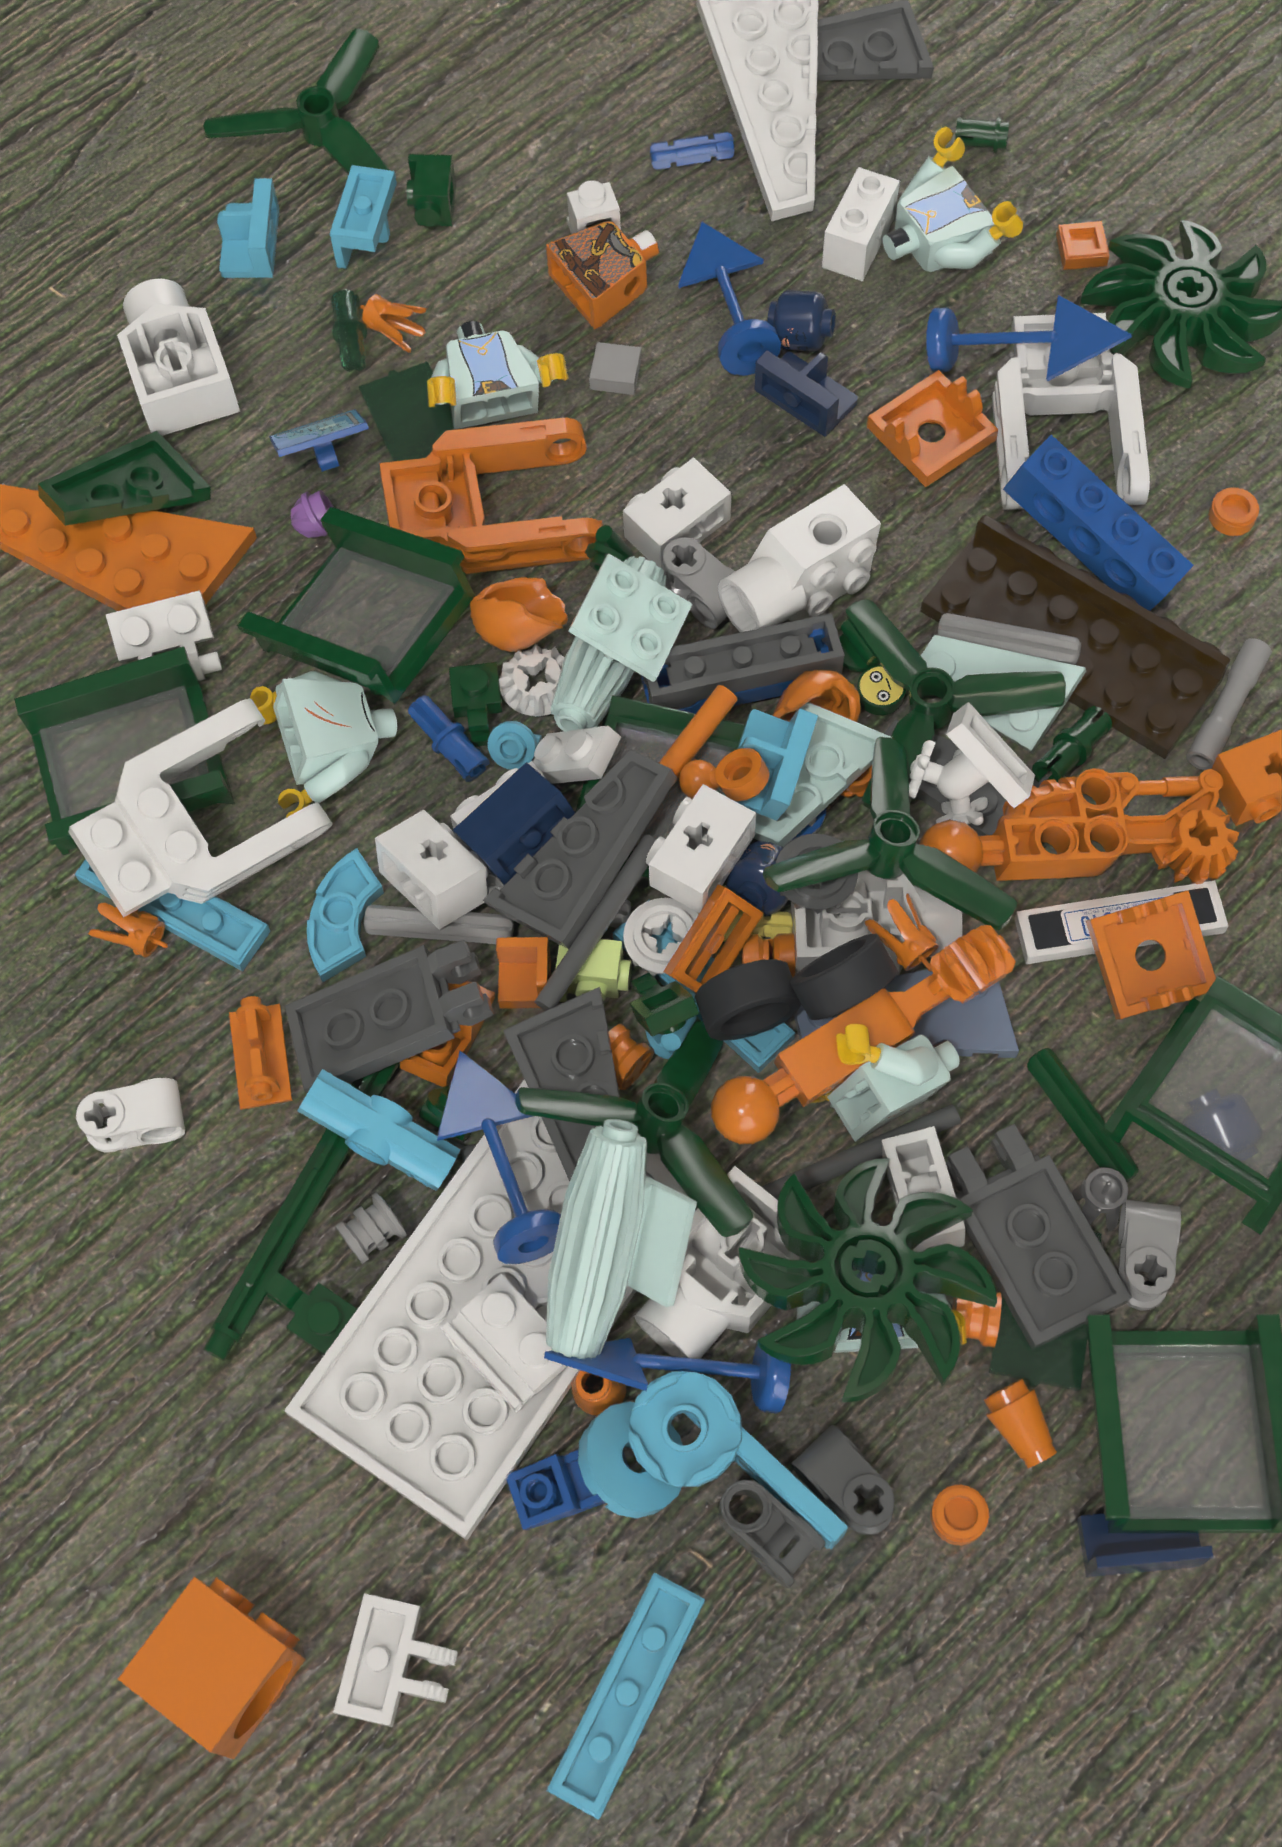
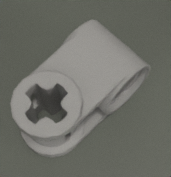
M686 537L676 538L666 545L663 552L664 575L667 576L665 588L692 603L690 611L695 618L706 627L715 629L728 617L719 598V582L735 571L721 563L696 540Z
M1128 1199L1122 1204L1118 1231V1245L1120 1248L1118 1275L1131 1296L1129 1302L1126 1303L1131 1308L1151 1310L1158 1307L1165 1299L1168 1289L1174 1283L1176 1254L1181 1228L1180 1206ZM1139 1272L1148 1273L1149 1282L1154 1283V1285H1144V1277Z

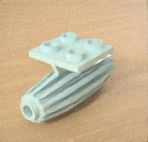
M609 553L604 559L568 632L575 635V638L564 658L550 709L557 726L564 732L597 727L609 711L612 695L620 697L634 671L652 682L657 679L692 603L665 588L667 576L664 575V570L661 567L659 568L654 561L646 560L645 557L639 556V558H635L632 556L622 562Z
M608 1119L604 1121L603 1127L596 1126L595 1129L592 1128L590 1130L564 1198L548 1274L546 1344L548 1347H552V1350L556 1353L564 1354L563 1356L570 1358L592 1359L600 1355L625 1296L627 1286L665 1307L674 1306L697 1201L646 1176V1139L637 1133V1126L627 1121Z

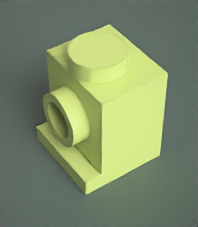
M600 939L559 1002H567L568 993L576 994L578 997L600 987L603 1001L606 997L619 998L620 990L629 991L632 961L623 960L622 941ZM559 945L556 968L569 950Z

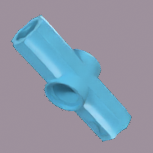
M323 1069L297 1110L345 1138V1144L363 1158L383 1166L390 1164L407 1176L416 1179L435 1191L449 1173L461 1150L444 1139L437 1141V1135L412 1122L413 1117L398 1104L378 1095L369 1097L352 1087L349 1083L338 1079Z

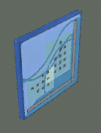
M354 409L271 435L269 438L279 457L313 447L318 466L323 472L339 466L331 441L367 430L369 427L365 419Z

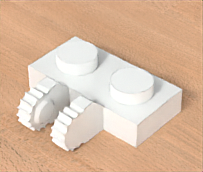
M364 1593L333 1713L393 1727L401 1693L446 1703L449 1689L436 1682L427 1680L420 1682L407 1679L405 1676L410 1656L428 1660L429 1663L439 1666H454L458 1652L414 1641L422 1612L420 1606Z

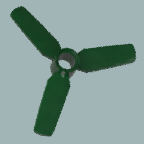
M354 29L317 81L316 86L308 87L298 95L296 100L297 108L282 107L207 118L203 124L206 138L285 133L302 128L305 140L313 146L323 147L348 174L352 165L391 171L351 122L339 118L337 112L350 103L379 49L378 39L366 30Z
M872 600L856 601L846 609L848 620L892 681L909 691V713L896 724L891 735L892 739L902 744L906 750L908 782L910 780L911 764L916 760L917 755L921 754L924 742L933 740L934 730L945 726L950 721L953 712L955 713L968 702L981 716L1026 712L1064 705L1066 683L1063 674L1059 671L966 675L954 682L946 671L939 668H927L926 661ZM926 695H936L942 700L936 703H928L921 698ZM871 779L862 797V804L869 809Z
M878 737L874 744L870 813L874 822L868 839L845 840L766 867L763 871V878L766 884L777 892H784L866 870L882 879H894L904 873L913 885L981 923L991 925L995 930H1001L1009 923L1017 906V901L939 849L916 844L920 829L917 822L910 816L906 750L902 744L889 737Z
M697 1021L693 1025L679 1049H675L659 1072L654 1083L644 1089L638 1103L609 1095L526 1087L518 1089L515 1105L519 1112L526 1115L602 1127L605 1120L617 1119L637 1126V1133L646 1139V1153L660 1155V1160L689 1198L697 1201L696 1206L721 1236L730 1237L737 1235L753 1219L752 1211L703 1140L682 1125L689 1107L723 1045V1041L709 1037L703 1021Z

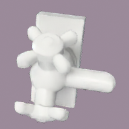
M969 702L953 713L946 733L959 748L955 751L953 759L944 766L929 761L936 742L927 740L923 744L921 754L917 755L916 760L912 762L910 767V797L915 799L921 781L924 780L937 785L940 793L949 799V801L941 804L942 811L947 815L938 818L936 824L951 819L979 826L984 821L983 814L979 811L987 808L988 800L986 797H981L970 803V794L990 782L1007 802L1015 808L1030 797L1035 774Z

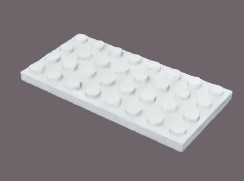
M525 1079L520 1084L518 1089L521 1087L528 1088ZM533 1116L496 1126L528 1212L546 1209L554 1210L561 1214L566 1190L570 1182L542 1118ZM485 1134L284 1410L289 1417L465 1540L469 1539L507 1483L506 1479L510 1473L515 1471L572 1387L576 1373L579 1371L567 1366L537 1395H533L516 1413L441 1329L446 1322H451L461 1313L460 1310L500 1274L513 1285L547 1322L548 1274L553 1252L542 1258L521 1264H505L498 1260L493 1239L497 1231L507 1221L516 1216ZM646 1153V1176L689 1197L661 1162L660 1155ZM627 1286L613 1325L636 1292V1290Z

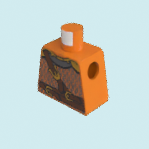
M609 221L546 245L549 276L594 330L601 327L644 293L647 288L646 261L659 254L657 242L649 231L645 230L628 239L614 222Z

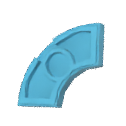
M357 848L344 856L326 874L316 890L317 896L314 900L309 920H307L309 952L322 982L366 957L360 941L361 921L365 916L367 906L384 894L381 883Z

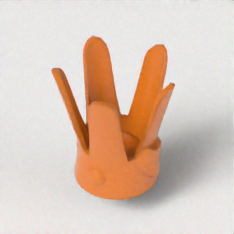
M379 294L371 296L365 306L360 305V308L363 310V326L381 332L408 353L411 352V348L403 341L400 331L419 337L425 335V329L422 326L406 318L410 317L413 313H425L426 308L392 303Z
M909 893L906 894V899L918 929L896 900L891 899L887 903L888 911L904 942L898 940L876 921L871 919L865 921L867 929L872 934H877L880 940L896 954L897 963L902 965L905 971H909L921 963L924 964L928 971H932L927 958L938 949L939 945L928 928L921 924Z
M107 903L98 904V912L120 926L129 935L91 929L88 932L90 936L130 947L136 955H142L144 958L149 957L158 945L164 948L168 947L167 943L161 941L165 930V923L159 921L158 917L138 909L123 918L117 907Z

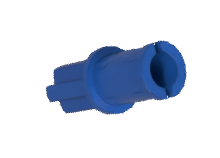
M423 695L409 706L408 713L433 741L432 750L437 754L441 753L447 758L466 782L475 780L487 769L485 766L489 765V759L464 734V726L459 722L453 724L429 696Z

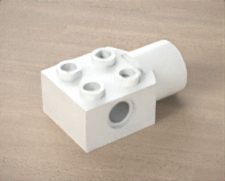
M151 279L133 287L123 301V309L129 325L117 336L150 432L158 431L163 436L240 412L231 379L206 309L189 307L184 290L172 280Z
M843 484L770 528L749 563L719 582V598L728 618L739 632L778 625L787 619L792 622L805 619L808 616H819L828 609L832 601L847 592L848 594L856 593L865 586L870 578V570L877 548L876 543L881 522Z
M867 870L858 872L853 895L844 900L839 909L831 907L823 909L817 914L813 909L803 907L796 910L791 902L795 941V975L808 964L836 947L861 936L872 934L865 925V921L869 919L876 921L894 937L904 942L887 908V903L891 899L896 900L918 929L906 899V894L909 893L921 924L928 928L939 945L938 949L930 957L939 953L944 947L950 945L959 937H962V912L919 887L913 886L904 873L894 879H882L872 875ZM822 882L812 885L815 886V889H819ZM883 943L898 970L897 975H899L903 966L897 963L896 954Z
M736 1166L732 1168L727 1176L753 1213V1219L750 1224L737 1235L723 1237L703 1213L697 1209L694 1213L674 1306L665 1307L649 1299L634 1316L646 1334L673 1357L701 1359L725 1329L749 1333L772 1306L756 1295L744 1279L739 1265V1247L788 1260H805L788 1251L781 1240L776 1220L778 1200Z

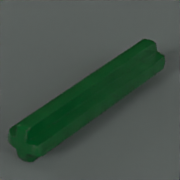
M1044 1048L1035 1053L1027 1063L1028 1070L1100 1168L1114 1169L1125 1178L1126 1182L1131 1181L1139 1172L1137 1164L1121 1143H1117L1101 1132L1106 1122L1057 1055L1050 1048Z

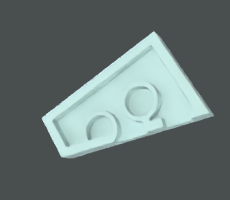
M938 635L933 636L921 654V657L927 663V668H939L946 671L954 682L966 675L1059 671L1063 674L1066 683L1064 705L1086 673V667ZM1064 705L1055 708L982 717L997 733L1033 754Z
M807 702L800 709L816 714L818 718L790 806L777 821L756 813L755 836L753 838L758 841L773 842L784 847L873 764V751L876 739L878 737L892 738L891 736Z

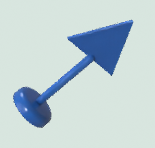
M702 222L678 286L682 288L717 277L734 325L724 332L718 342V357L723 368L731 374L740 376L755 374L756 361L766 351L778 356L781 341L774 326L767 321L744 319L728 274L764 264V261L761 257Z
M1058 295L1053 331L959 334L955 313L947 307L933 308L927 324L926 347L931 370L933 372L940 370L944 373L953 369L957 361L959 345L1051 343L1046 376L1048 382L1132 338V335Z
M460 1051L437 1141L483 1129L516 1216L507 1221L497 1231L493 1239L498 1260L505 1264H521L542 1258L554 1250L561 1214L554 1210L546 1209L528 1212L496 1128L498 1125L533 1116L519 1112L515 1105L516 1094Z
M631 1338L605 1342L600 1355L592 1359L570 1358L553 1350L545 1351L544 1359L647 1391L648 1384L642 1368L751 1378V1393L755 1405L762 1412L776 1414L781 1412L786 1402L791 1376L790 1363L775 1359L758 1346L755 1348L752 1364L636 1354Z

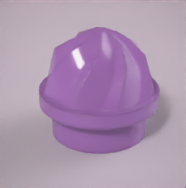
M322 490L312 495L309 492L301 494V497L291 509L293 528L308 538L328 535L320 519L333 505Z

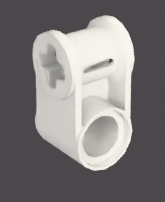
M170 1078L148 1079L135 1085L92 1093L80 1102L76 1112L77 1123L86 1134L88 1142L96 1150L104 1153L116 1152L146 1144L167 1143L181 1138L185 1134L178 1083ZM103 1103L105 1107L101 1108L99 1104ZM111 1116L107 1119V1127L99 1129L103 1126V1118Z

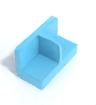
M351 166L330 231L337 268H347L353 249L375 252L378 242L386 243L389 240L390 230L387 213L397 184L394 171Z
M272 178L254 179L252 203H229L226 205V211L218 213L217 223L222 237L219 270L223 278H273L279 205Z
M799 708L790 722L756 709L750 712L737 749L751 748L756 750L768 766L770 776L767 785L758 795L748 800L736 801L737 803L777 821L790 806L818 715Z

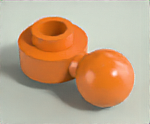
M741 748L727 754L716 768L705 760H693L687 763L680 772L679 785L683 793L691 799L694 798L702 784L715 791L717 788H721L726 797L734 801H744L755 797L764 789L768 783L770 772L768 766L756 750Z

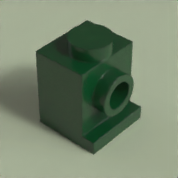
M409 154L408 165L411 180L408 179L407 205L408 207H415L414 218L417 225L426 227L452 226L456 194V179L452 155Z

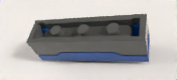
M830 613L674 646L671 648L657 679L652 682L642 675L641 679L647 703L696 714L717 685L728 688L736 695L738 699L734 704L736 706L782 696L783 691L804 671L832 670L842 674L844 652L833 615Z

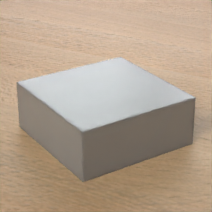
M597 342L589 377L590 390L634 395L642 360L641 347Z

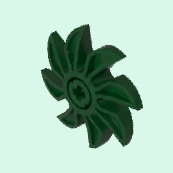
M1181 220L1179 225L1184 259H1180L1175 255L1176 252L1170 241L1155 235L1128 234L1109 241L1108 249L1125 264L1109 267L1096 274L1085 286L1080 304L1117 307L1108 322L1130 333L1132 338L1111 348V354L1120 353L1123 355L1135 343L1152 335L1154 338L1149 353V361L1152 368L1168 382L1189 389L1193 380L1187 346H1191L1196 350V355L1202 366L1217 372L1246 373L1264 366L1266 358L1247 342L1262 339L1275 332L1282 325V300L1254 298L1260 289L1267 266L1266 258L1257 245L1253 246L1235 263L1219 270L1217 266L1222 252L1220 241L1207 228L1194 222Z
M889 1158L874 1159L861 1163L843 1177L837 1188L833 1209L841 1230L832 1229L828 1222L817 1212L795 1173L789 1177L782 1187L778 1198L777 1227L786 1249L805 1260H788L739 1247L738 1252L739 1265L744 1279L755 1294L765 1302L785 1311L806 1306L810 1302L821 1303L807 1315L758 1339L757 1346L768 1355L790 1364H815L833 1356L840 1340L841 1332L844 1329L854 1328L861 1333L859 1352L842 1402H856L867 1399L881 1391L892 1379L901 1351V1345L892 1323L901 1325L909 1337L917 1344L941 1385L943 1386L954 1371L959 1356V1327L949 1305L926 1293L945 1294L991 1307H996L997 1304L996 1290L990 1275L983 1265L965 1250L946 1243L927 1248L922 1252L913 1251L924 1240L971 1217L973 1210L965 1203L942 1193L918 1192L907 1195L899 1200L889 1225L879 1226L871 1220L873 1207L889 1165ZM863 1272L873 1275L870 1282L860 1279Z

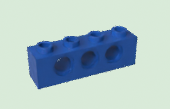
M1050 435L1020 466L1003 488L1011 498L1108 587L1118 593H1125L1131 596L1140 606L1149 611L1194 566L1053 435Z

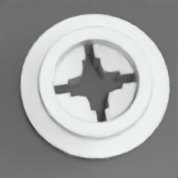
M535 644L531 650L524 652L518 650L509 662H503L499 686L503 699L512 709L528 716H546L551 714L550 709L565 658L559 654L556 647L547 650L541 649ZM546 668L545 676L547 683L539 681L529 691L530 683L527 675L536 676L540 670L542 671Z
M672 898L653 899L637 907L627 919L623 934L624 947L631 957L634 966L639 965L652 976L665 974L663 972L699 914ZM671 922L673 939L680 942L677 944L668 943L666 949H663L662 953H658L657 939L651 936L652 934L661 935L663 930L667 929L668 923Z

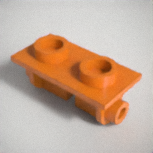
M245 997L240 1001L241 1007L235 1012H229L240 1109L244 1110L293 1101L281 1005L265 1006L261 1003L260 997Z

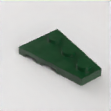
M155 431L38 483L39 498L67 526L211 500V487L159 432Z

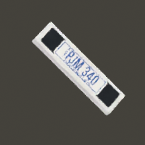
M1216 881L1017 911L1014 919L1025 964L1095 954L1086 920L1189 890L1203 937L1223 934L1228 928V923ZM1146 940L1138 947L1159 943L1153 940Z

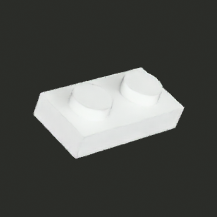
M609 726L548 733L538 743L534 752L535 759L533 763L551 784L602 779L621 736Z

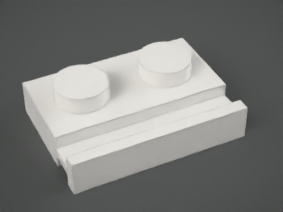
M502 1274L496 1277L460 1310L461 1313L451 1322H446L441 1327L443 1333L516 1413L533 1395H537L567 1367L566 1365L544 1359L545 1351L552 1350V1347H548L546 1344L547 1322Z

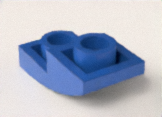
M579 1449L564 1456L555 1454L510 1473L506 1480L523 1530L536 1528L606 1503L598 1494L593 1496L585 1485L578 1464ZM622 1450L624 1463L629 1468L624 1451Z

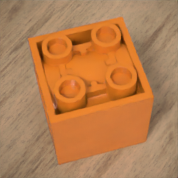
M193 1577L119 1676L118 1680L210 1753L235 1759L306 1658L293 1649L300 1640L298 1637L263 1612L256 1620L248 1614L255 1605L231 1586L225 1584L217 1577L210 1586Z

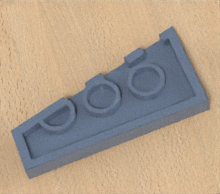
M927 969L897 975L884 988L888 992H903L927 978L933 972ZM999 981L981 993L979 991L976 997L964 1004L952 998L945 1000L923 1014L919 1023L913 1027L915 1034L911 1039L924 1035L932 1045L945 1039L954 1046L958 1056L972 1057L973 1053L998 1054V1058H1017L1019 1053ZM801 1005L797 1013L794 1014L799 1039L801 1040L843 1012L822 1020H810Z

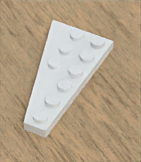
M697 0L700 18L771 221L813 211L815 201L818 0Z

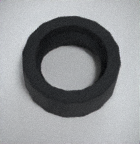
M867 934L842 944L817 958L799 971L792 978L790 984L809 1019L822 1020L850 1009L874 995L894 979L898 970L877 934Z
M777 959L744 963L725 970L703 984L697 991L695 999L709 1037L723 1041L754 1036L784 1023L796 1014L801 1007V1003L791 987L790 981L793 977L788 964Z

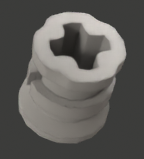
M377 1192L372 1194L373 1204L364 1210L360 1206L352 1212L354 1215L352 1220L348 1223L341 1221L335 1225L337 1231L362 1264L369 1260L368 1254L377 1248L381 1252L389 1246L386 1240L393 1235L402 1239L407 1236L399 1219Z

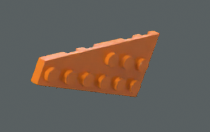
M0 484V549L116 611L199 590L202 592L206 605L257 539L255 530L252 527L153 510L65 526L39 498L37 490Z

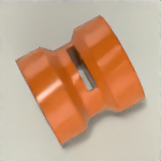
M780 933L773 939H762L758 934H751L742 948V964L758 960H769V958L777 959L788 964L791 975L794 977V933Z

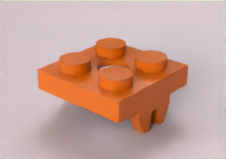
M937 370L870 414L867 420V428L925 488L996 441L999 430L982 413L983 405L980 392L975 389L968 394L967 380L963 376L951 382L940 370ZM925 423L939 424L943 427L945 436L938 442H927L919 436L918 429Z
M1189 890L1086 920L1116 1020L1192 1000L1196 996L1206 994L1216 979ZM1146 940H1153L1159 943L1165 954L1163 964L1153 971L1140 967L1135 957L1137 947Z

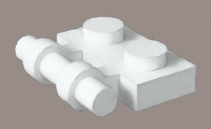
M200 590L106 614L118 661L121 663L134 659L141 660L154 656V654L184 646L199 681L205 679L204 674L222 670L217 651L199 656L196 643L214 639Z

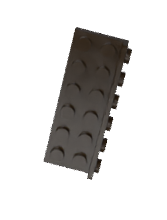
M986 515L979 519L974 537L924 598L920 612L938 623L943 614L950 613L1078 638L1081 642V652L1075 665L1086 667V673L1068 701L1084 711L1091 706L1100 707L1101 711L1096 716L1097 719L1107 712L1112 719V728L1164 759L1167 758L1221 684L1230 663V658L1222 654L1215 645L1198 640L1181 630L1172 620L1157 616L1140 606L1131 596L1116 592L1096 580L1090 572L1075 568L1058 558L1049 548L1034 544L1017 534L1008 524L995 521Z

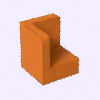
M548 937L497 938L499 1009L540 1008L536 1005L535 1000L551 977V956Z

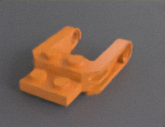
M555 418L446 430L432 445V452L426 458L379 463L388 526L461 550L465 558L461 561L460 566L466 574L590 559L586 555L585 550L589 543L596 542L595 535L597 530L603 526L602 520L593 518L563 520L562 516L485 525L476 475L564 465L575 462L585 454L587 449L581 423L572 418ZM560 439H571L563 443H553Z

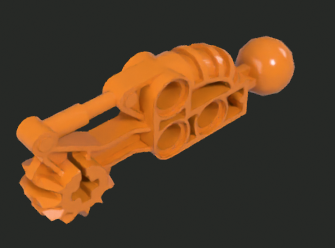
M1092 768L1085 770L1076 777H1062L1058 782L1055 779L1044 780L1038 788L1032 785L1030 797L1015 808L1006 801L1003 805L1004 816L998 820L993 835L979 836L965 822L949 819L937 823L925 831L919 844L939 849L975 873H977L980 866H994L996 881L1094 877L1102 875L1119 856L1152 853L1155 862L1158 864V869L1170 867L1174 870V883L1182 881L1188 876L1192 884H1203L1207 879L1213 881L1220 878L1226 872V867L1236 859L1239 851L1233 845L1237 842L1240 832L1226 828V825L1230 822L1231 814L1226 815L1216 806L1219 800L1218 791L1223 786V778L1219 772L1213 769L1204 770L1199 776L1163 777L1162 780L1139 781L1134 774L1129 772L1108 773L1102 769ZM1082 794L1090 796L1096 802V805L1087 802ZM1134 796H1192L1165 815L1129 816L1125 815L1123 810ZM1090 840L1100 843L1105 852L1097 850ZM1041 842L1052 845L1057 854L1046 851Z
M981 925L976 929H972L931 957L930 967L933 974L903 992H888L886 988H882L866 1000L846 1010L779 1053L774 1061L778 1070L768 1077L760 1080L753 1076H738L727 1080L717 1089L711 1102V1117L716 1129L726 1139L737 1144H754L766 1139L776 1128L780 1118L781 1106L797 1097L801 1105L805 1107L820 1096L836 1089L861 1065L865 1064L846 1065L839 1059L836 1034H845V1027L847 1025L861 1024L868 1027L870 1046L876 1047L879 1043H883L896 1048L914 1036L915 1031L913 1027L919 1023L923 1014L949 998L964 1004L976 997L979 991L981 993L1013 971L1016 962L1010 952L1009 945L991 925Z

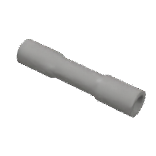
M1250 638L1243 643L1213 710L1203 722L1186 755L1188 762L1194 767L1202 770L1211 769L1217 755L1223 751L1231 735V727L1249 691L1255 687L1272 653L1271 648L1265 642Z

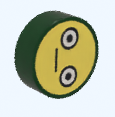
M881 665L867 668L862 672L857 683L860 706L871 714H891L898 710L904 701L906 689L894 683Z

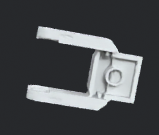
M1093 313L1106 320V313ZM1055 315L1014 316L1011 326L1012 332L1053 331ZM1051 343L1013 344L1014 357L997 372V381L994 385L995 391L992 394L994 425L999 429L996 449L1003 509H1023L1003 488L1020 466L1029 458L1025 413L1028 415L1095 413L1099 410H1106L1108 412L1117 495L1128 505H1145L1149 495L1150 474L1137 366L1120 353L1111 354L1109 349L1047 382L1046 376Z
M252 699L242 700L125 762L115 802L69 827V834L123 918L166 893L175 894L180 899L203 904L310 843L332 826L333 823L319 802H316L217 857L210 855L208 843L171 786L165 782L222 752L228 742L246 733L256 724L261 727L265 723V719Z

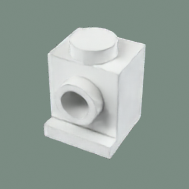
M586 181L580 185L578 190L567 193L569 214L567 223L571 234L585 230L586 226L606 221L614 222L621 230L620 208L610 182L601 184L597 181Z

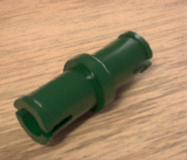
M1091 706L1085 710L1071 728L1062 729L1054 737L1052 748L1032 765L1035 779L1040 782L1051 771L1052 775L1048 779H1055L1058 782L1074 766L1082 765L1091 756L1092 747L1103 735L1112 729L1113 724L1109 714L1105 712L1093 723L1092 720L1100 713L1101 708Z

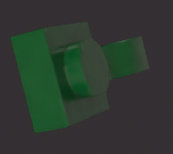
M497 662L449 667L454 718L467 717L471 742L475 747L488 746V738L490 736L488 714L502 713Z
M647 973L631 981L634 990L639 994L640 998L630 1002V1006L637 1022L652 1037L657 1034L673 1033L681 1029L686 1024V1020L699 1014L693 996L676 980L661 987L650 973Z
M277 1271L263 1288L271 1301L294 1315L286 1326L288 1332L323 1356L357 1311V1308L319 1282L308 1296Z

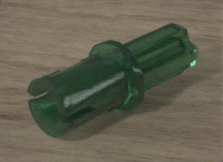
M339 290L331 297L335 320L331 329L332 336L339 344L341 365L344 370L360 372L366 366L364 339L368 333L367 326L361 320L358 294L354 295L352 290Z

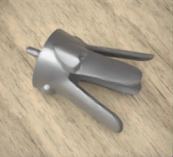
M1099 1168L1091 1172L1087 1179L1082 1182V1185L1071 1193L1076 1201L1082 1198L1085 1199V1204L1081 1211L1089 1225L1101 1213H1105L1106 1226L1108 1230L1112 1231L1115 1230L1118 1224L1120 1205L1127 1200L1128 1185L1125 1178L1118 1171L1111 1168Z

